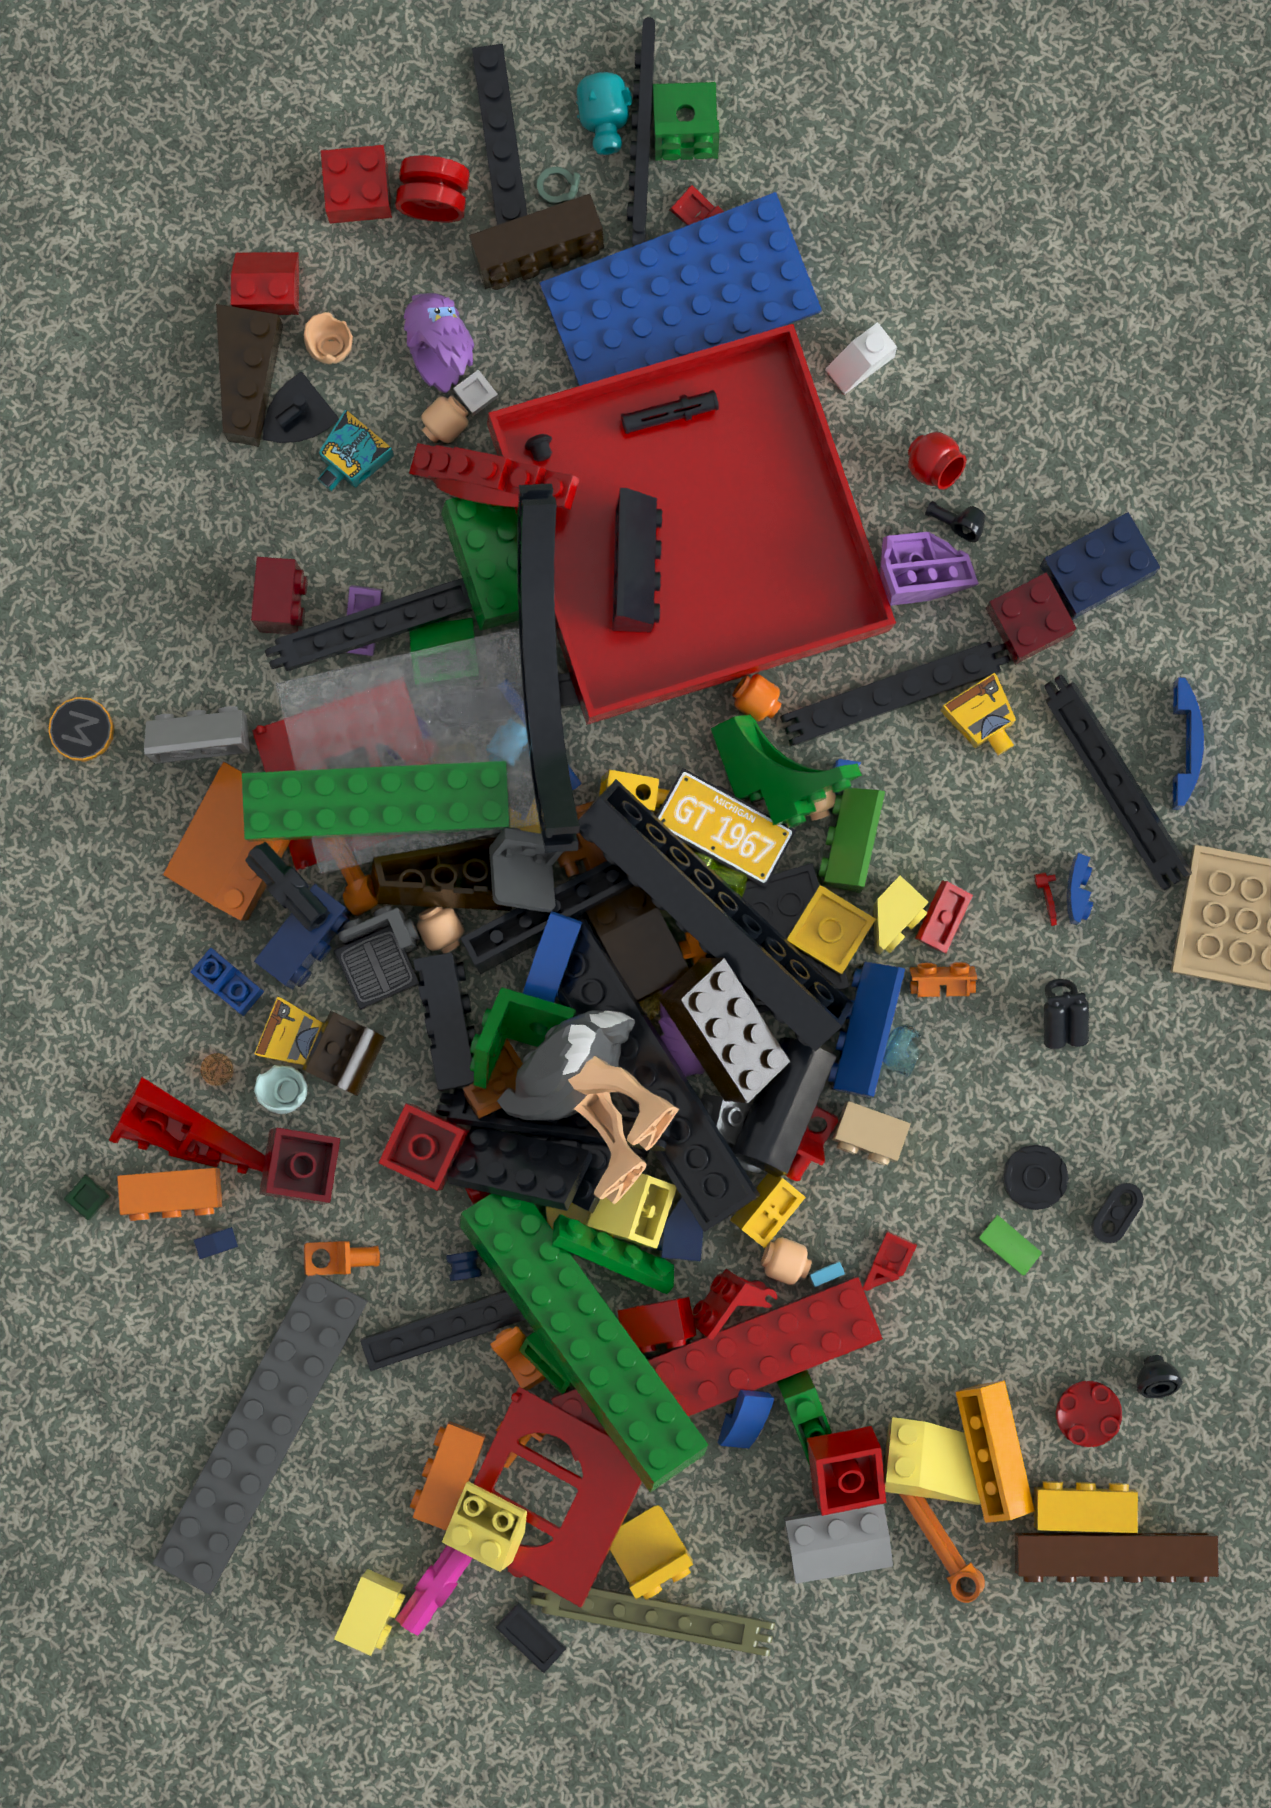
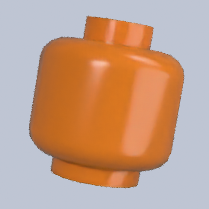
M754 674L751 677L744 676L732 693V696L735 697L734 706L745 715H751L756 722L763 720L766 716L770 719L773 718L782 704L778 701L780 689L759 674Z

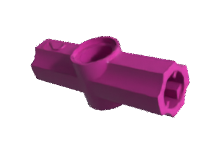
M446 1545L435 1564L429 1566L414 1588L416 1591L395 1620L406 1630L418 1636L431 1620L437 1608H441L458 1584L457 1580L473 1558Z

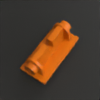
M955 962L950 964V967H937L933 963H920L917 967H910L912 981H910V993L917 994V997H940V985H946V997L970 996V993H976V970L974 966H969L967 963Z

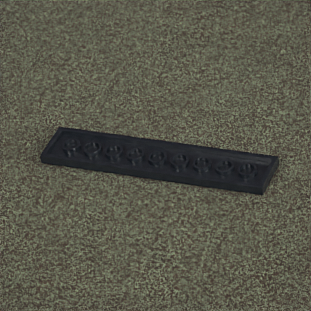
M586 919L580 920L582 925L570 955L557 998L563 1006L576 1009L575 1016L593 1010H609L624 1013L635 1020L632 1031L629 1032V1039L620 1045L619 1067L627 1070L644 1088L666 1099L679 1109L672 1119L671 1127L666 1128L670 1133L668 1139L663 1140L667 1143L665 1151H654L699 1225L706 1232L760 1197V1194L617 967L612 962ZM536 952L531 955L532 958H533V960H534V957H535ZM617 1092L628 1111L640 1112L639 1103L631 1097Z

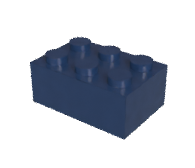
M1129 512L1045 557L1040 565L1044 573L1047 572L1072 620L1154 576L1160 569V565Z
M316 884L312 886L310 891L318 897L330 912L327 921L319 928L309 932L291 913L254 960L260 967L292 990L296 985L302 987L312 974L308 969L316 959L321 962L328 955L332 948L329 945L330 941L336 934L338 935L339 932L344 930V924L351 921L349 917L352 913Z

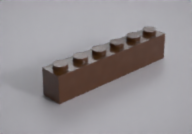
M1015 1533V1573L1023 1577L1024 1582H1043V1577H1056L1057 1582H1077V1577H1090V1582L1103 1583L1110 1582V1577H1123V1582L1138 1583L1143 1582V1577H1156V1582L1172 1583L1176 1582V1577H1189L1190 1582L1205 1583L1209 1582V1577H1219L1218 1536L1214 1533Z

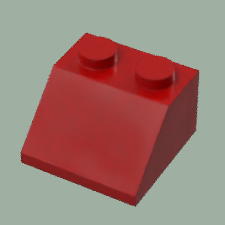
M299 252L235 253L231 271V306L278 315H299Z

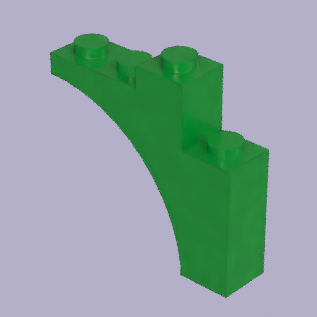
M751 715L734 716L711 728L735 797L740 800L750 799L751 803L764 799L773 825L787 823L788 828L805 823V816L817 811L814 803L827 798L826 792L832 790L833 793L845 790L852 786L850 781L862 776L858 764L821 770L794 762L772 745Z

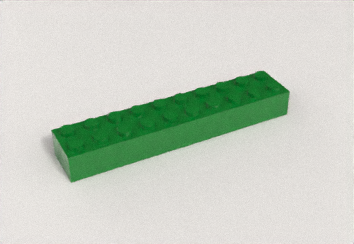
M490 1194L463 1211L460 1217V1228L648 1491L652 1492L704 1456L709 1446L706 1440L571 1254L552 1244L553 1229L534 1203Z

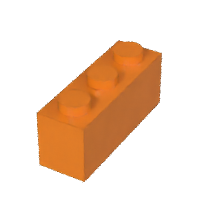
M220 1168L117 1176L120 1215H129L130 1221L149 1220V1213L162 1212V1218L182 1217L181 1210L193 1209L195 1216L214 1214V1208L222 1207Z
M451 1421L447 1424L446 1428L440 1426L433 1444L439 1447L435 1459L428 1458L422 1476L427 1478L423 1490L416 1489L410 1504V1508L415 1509L412 1518L445 1531L447 1530L465 1484L470 1481L487 1435Z

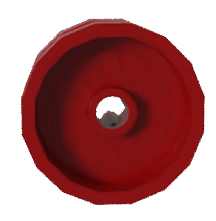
M418 155L404 158L401 161L399 173L400 182L404 185L397 189L396 209L404 215L419 220L441 223L460 221L464 218L466 198L462 194L468 190L469 169L456 161L442 157Z

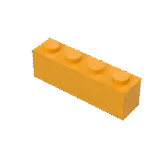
M1005 1380L978 1384L956 1391L985 1523L1013 1520L1034 1512Z

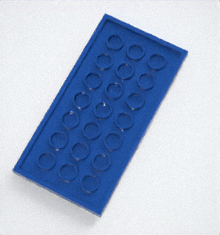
M776 192L540 282L541 290L579 386L783 327L822 311Z

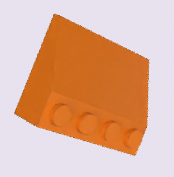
M223 761L163 875L240 921H248L267 886L245 861L248 853L256 845L267 842L282 858L291 840L249 842L244 839L242 773L244 772Z

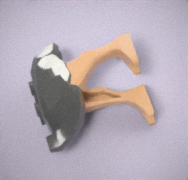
M593 1010L553 1026L546 1033L545 1040L538 1048L530 1051L524 1057L523 1065L517 1070L516 1090L508 1088L497 1102L508 1115L523 1120L554 1121L567 1118L577 1112L584 1116L598 1130L611 1152L608 1168L599 1181L594 1195L599 1199L606 1197L615 1204L646 1168V1163L628 1146L627 1141L632 1145L639 1143L646 1151L649 1150L661 1137L679 1109L666 1099L644 1088L627 1070L619 1067L620 1045L629 1039V1032L632 1031L635 1020L621 1012ZM610 1092L625 1094L639 1103L640 1112L628 1134L627 1141L623 1133L622 1115L612 1104Z

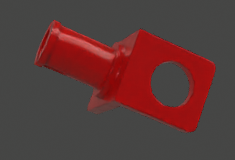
M818 1106L815 1107L811 1118H824L827 1122L826 1128L820 1132H814L807 1126L788 1174H785L791 1180L800 1181L811 1161L821 1166L825 1163L823 1145L837 1125L838 1117Z

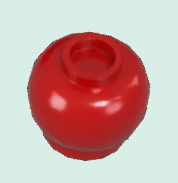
M932 432L918 436L908 450V467L912 476L925 485L936 486L941 490L953 485L966 466V456L960 452L956 441L941 432Z

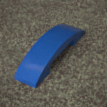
M1180 677L1173 683V714L1186 715V774H1177L1173 777L1172 810L1181 809L1190 798L1200 774L1204 751V730L1199 705L1186 678Z
M551 911L523 994L555 1003L570 955L582 925L581 921Z

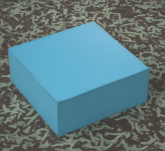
M838 1261L810 1273L809 1277L813 1286L817 1287L844 1275L845 1272Z

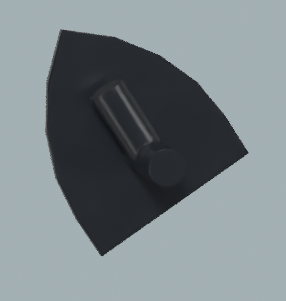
M302 371L290 379L277 392L270 403L264 420L263 440L277 443L300 442L314 438L339 420L338 416Z

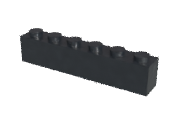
M607 860L554 888L556 906L552 911L578 921L589 918L586 913L587 910L634 885L629 881L627 873L618 865H613ZM516 908L461 937L478 972L482 974L539 944L551 912Z

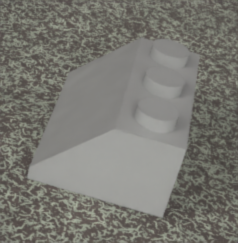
M236 706L219 708V713L206 714L205 710H193L186 713L187 717L174 718V714L156 715L155 720L146 721L144 755L157 764L250 753L247 715L243 710H238Z
M884 1504L824 1516L821 1515L820 1511L784 1517L796 1584L893 1567Z

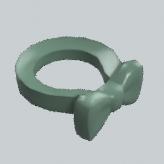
M562 167L547 168L537 179L539 196L545 202L554 205L575 199L581 175L574 172L573 176ZM554 174L563 176L571 185L569 193H564L557 197L548 195L543 188L546 178Z

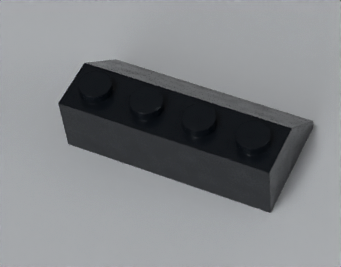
M620 488L616 502L612 631L651 632L654 623H659L660 603H654V591H660L661 572H655V560H661L662 542L661 540H656V528L662 527V509H657V498L629 488Z

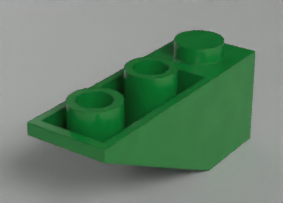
M804 1370L777 1381V1384L810 1467L807 1438L832 1434L809 1372Z

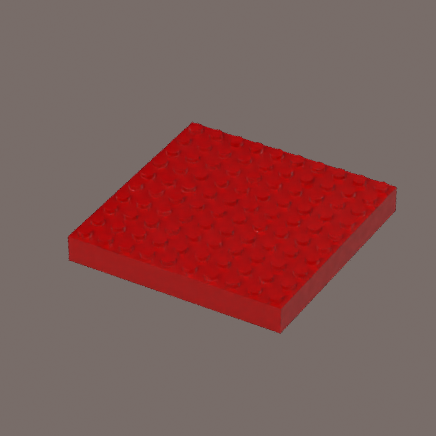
M794 324L488 413L487 426L498 456L580 478L571 510L556 507L554 601L555 631L586 725L887 633L896 624ZM710 390H714L716 393L719 410L694 415L688 421H685L683 418L630 432L629 434H626L624 431L621 414L679 400L681 395L690 397L709 392ZM539 434H547L552 437L549 443L552 454L550 458L543 461L534 460L531 450L525 449L527 440ZM620 488H629L657 498V509H662V527L656 528V540H661L662 542L661 560H655V572H661L660 591H654V603H660L659 623H654L651 632L612 631L615 515ZM514 507L518 517V507Z

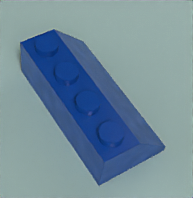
M864 962L862 969L855 968L851 987L857 989L854 1000H851L853 1005L846 1019H849L846 1032H839L836 1050H840L841 1054L839 1062L833 1063L828 1076V1081L833 1082L832 1090L867 1099L874 1097L905 968Z

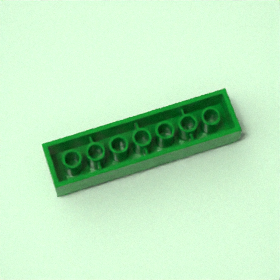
M506 761L242 773L244 839L249 842L487 831L510 828Z

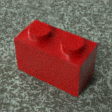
M689 1297L639 1305L617 1311L619 1322L642 1353L657 1350L656 1344L666 1343L667 1349L687 1345V1338L697 1336Z

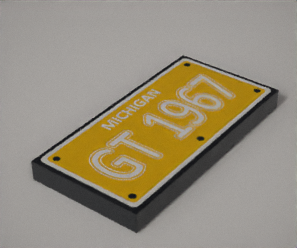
M684 768L680 771L656 815L687 846L764 888L767 886L796 832L795 829L788 828L786 824L773 825L768 814Z

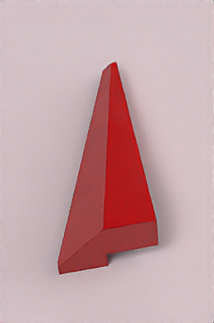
M141 1077L109 1137V1141L113 1143H118L120 1138L138 1141V1149L147 1150L149 1145L158 1146L169 1151L168 1156L217 1167L220 1161L238 1165L237 1172L246 1174L249 1168L263 1172L264 1154L143 1077Z

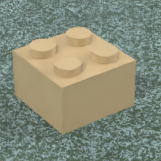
M847 1101L844 1103L832 1140L838 1142L837 1149L854 1155L857 1154L858 1150L869 1153L868 1160L886 1166L889 1164V1161H898L911 1123Z

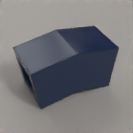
M232 1227L194 1240L199 1259L238 1247Z

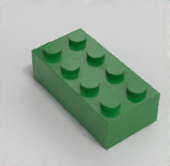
M458 497L445 500L441 515L480 631L518 621V518L514 507L481 504Z

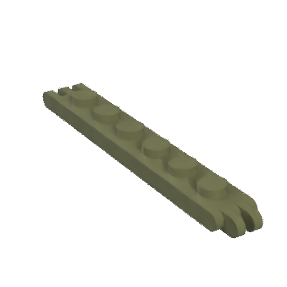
M538 1583L533 1584L532 1590L545 1593V1597L531 1596L530 1604L543 1606L542 1613L756 1655H770L771 1649L758 1646V1641L772 1643V1635L760 1633L761 1628L774 1630L775 1622L653 1598L645 1600L643 1596L635 1599L633 1594L591 1587L583 1606L580 1608Z

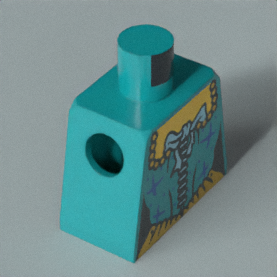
M345 410L319 451L322 461L328 467L317 479L330 491H333L343 478L356 488L394 456L393 450L362 422Z

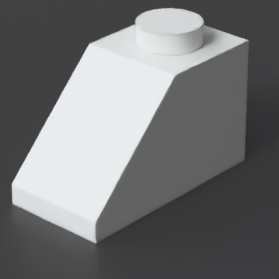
M877 322L854 339L830 363L825 371L845 395L893 359L897 346Z

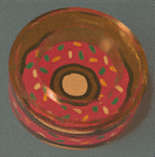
M210 1054L201 1064V1075L211 1085H225L233 1077V1062L224 1054Z

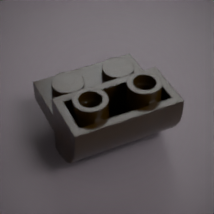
M330 1011L302 1070L358 1096L386 1037Z

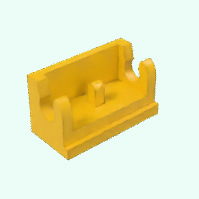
M769 1173L756 1187L760 1197L738 1210L730 1219L732 1223L763 1248L769 1244L806 1198L781 1176L775 1177Z

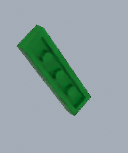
M561 1214L553 1222V1245L666 1295L674 1287V1264L664 1258L656 1257L640 1250L634 1245H629L611 1237L605 1232L597 1231L578 1220L570 1219Z

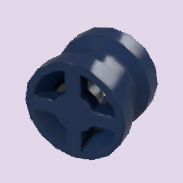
M477 1250L446 1255L447 1262L451 1265L452 1270L449 1274L450 1281L482 1276L481 1269L477 1267L476 1260L479 1257Z

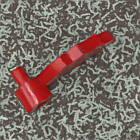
M1046 872L1035 874L1034 879L1037 889L1043 888L1051 926L1057 925L1055 904L1049 887V882L1056 881L1055 874L1047 876Z

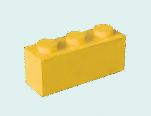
M1043 1481V1487H1034V1528L1037 1530L1138 1533V1492L1129 1489V1484L1109 1483V1489H1096V1483L1076 1482V1488H1063V1482Z

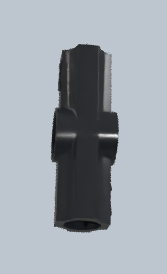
M267 842L256 845L248 853V857L245 859L248 866L266 883V889L285 909L288 908L309 932L319 928L327 921V917L330 914L327 907L308 889L310 886L291 865H287Z

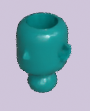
M599 72L585 76L579 81L576 89V103L579 113L577 118L584 129L595 133L592 145L597 154H615L620 151L622 146V138L617 130L625 126L629 118L628 106L632 104L631 92L626 87L623 79L617 74Z

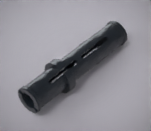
M710 390L709 392L690 397L681 395L679 400L621 414V420L625 433L629 434L630 432L683 418L685 421H688L694 415L719 410V404L715 391Z

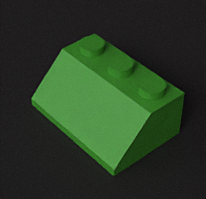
M847 788L843 791L842 796L836 794L832 813L838 815L835 827L829 826L825 845L831 846L829 858L822 857L818 876L824 877L823 885L856 893L862 892L865 887L885 791Z

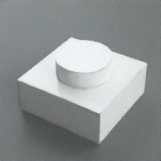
M479 370L453 388L455 394L472 416L498 398L496 391Z

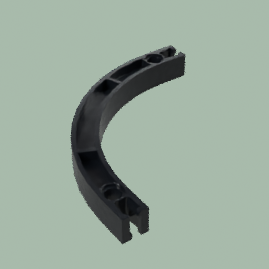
M552 483L519 485L517 522V594L523 701L533 789L545 853L577 851L579 843L576 833H579L580 827L568 769L558 681L554 601L557 504L555 497H553Z

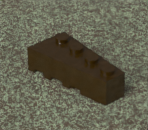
M216 304L223 433L228 442L259 447L283 324L278 314Z
M497 837L373 857L370 876L377 904L511 911V906L498 905L493 901L489 847Z

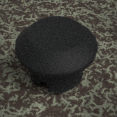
M547 434L533 436L527 440L525 449L531 450L534 460H546L552 454L549 446L552 437Z

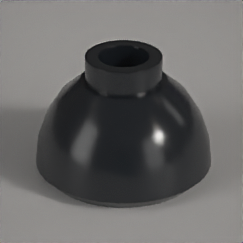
M1152 1355L1144 1360V1366L1137 1376L1136 1387L1137 1392L1146 1398H1163L1177 1392L1182 1386L1183 1381L1177 1369L1170 1363L1165 1362L1161 1355Z

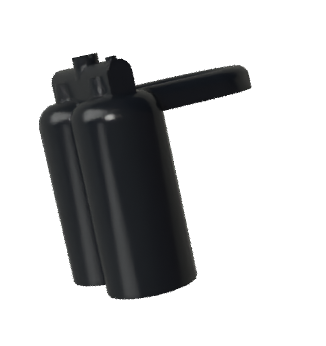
M1055 979L1048 982L1045 986L1047 1002L1044 1004V1045L1050 1049L1063 1048L1066 1043L1075 1047L1086 1045L1089 1042V1002L1086 1000L1085 993H1078L1074 982L1067 979ZM1063 986L1067 987L1070 992L1066 991L1063 992V995L1056 996L1051 990L1055 987Z

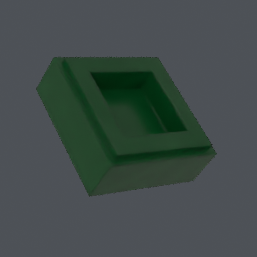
M85 1174L64 1200L85 1219L90 1220L111 1195Z

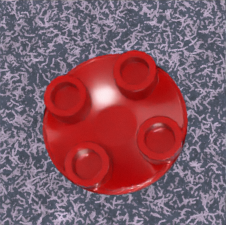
M1082 1381L1073 1384L1063 1392L1057 1403L1056 1419L1063 1435L1073 1444L1083 1447H1097L1110 1441L1119 1432L1122 1422V1407L1116 1394L1106 1385L1095 1381Z

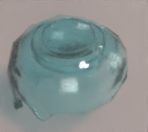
M908 1024L900 1025L889 1033L883 1063L889 1070L906 1078L911 1075L920 1051L912 1041L914 1037L919 1038L921 1036L914 1026Z

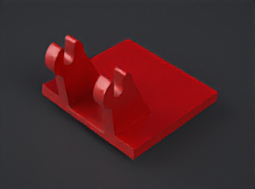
M725 1269L723 1273L718 1274L714 1278L710 1286L711 1290L705 1299L699 1301L693 1308L692 1314L695 1328L713 1341L738 1305L771 1308L772 1305L765 1300V1297L770 1295L777 1300V1293L760 1280L751 1282Z

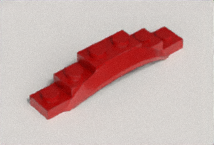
M417 443L409 474L415 477L432 480L438 489L452 496L476 503L504 507H518L519 485L552 483L556 507L571 510L580 479L574 475L546 470L540 466L513 461L507 457L459 447L449 448Z

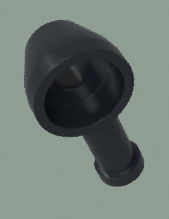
M931 501L925 512L926 516H932L948 524L956 535L968 542L975 543L982 535L986 516L977 507L969 506L956 515L937 505L936 502ZM963 526L970 529L971 532L965 534L963 532Z

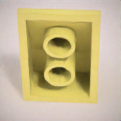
M892 1417L888 1426L884 1462L885 1492L968 1504H981L964 1432L924 1421Z

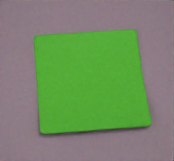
M998 1215L979 1237L982 1242L1023 1276L1026 1275L1042 1254L1040 1250Z

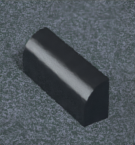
M788 1037L780 1038L778 1043L790 1062L756 1095L733 1149V1153L737 1158L775 1177L788 1174L836 1059L835 1055L821 1048L815 1052L810 1046L803 1045L798 1039Z

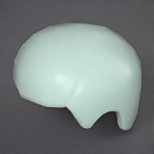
M274 1065L264 1074H259L254 1088L258 1102L268 1111L277 1114H287L300 1107L306 1099L308 1090L303 1074L292 1066Z

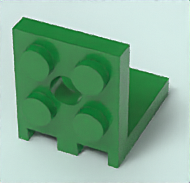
M716 82L653 84L655 161H662V159L671 161L680 158L681 160H693V157L696 159H709L711 157L712 159H718L720 131L719 120H717ZM688 108L693 111L695 116L691 121H680L676 116L677 112L680 109Z
M501 987L492 1009L487 1008L485 1010L481 1024L484 1028L481 1035L476 1033L471 1044L470 1052L474 1053L470 1065V1071L474 1072L473 1085L484 1089L487 1088L507 1038L538 1047L545 1040L546 1033L553 1026L575 1017L576 1009Z

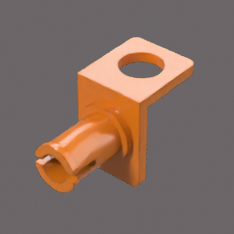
M349 1241L304 1244V1269L307 1276L316 1274L346 1275L351 1274V1267H378L380 1263L378 1246L350 1248ZM318 1249H324L330 1256V1261L324 1268H317L312 1263V1255Z

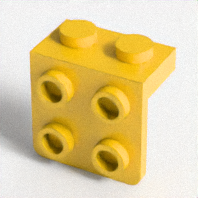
M654 1505L621 1525L610 1548L612 1555L629 1582V1589L635 1599L643 1596L647 1600L662 1590L660 1586L662 1583L669 1579L677 1582L691 1573L689 1567L693 1565V1559L663 1508L659 1505Z

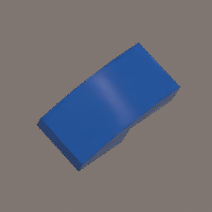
M1080 853L1074 856L1067 886L1068 916L1070 923L1073 925H1078L1081 919L1087 920L1093 907V902L1089 901L1092 892L1079 888L1081 884L1086 886L1092 872V867L1088 866L1090 857Z
M210 948L190 971V973L242 1016H245L264 993L259 986L213 948Z
M740 1390L733 1414L726 1413L717 1442L719 1446L749 1449L763 1429L775 1398L769 1392Z

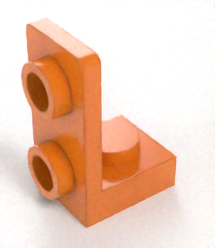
M518 1326L513 1329L507 1328L496 1336V1340L490 1346L506 1362L520 1387L528 1391L546 1378L519 1351L527 1338L525 1333Z

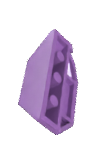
M930 532L889 535L883 538L880 578L890 606L931 601L979 584L969 555L962 550L957 551L948 542Z

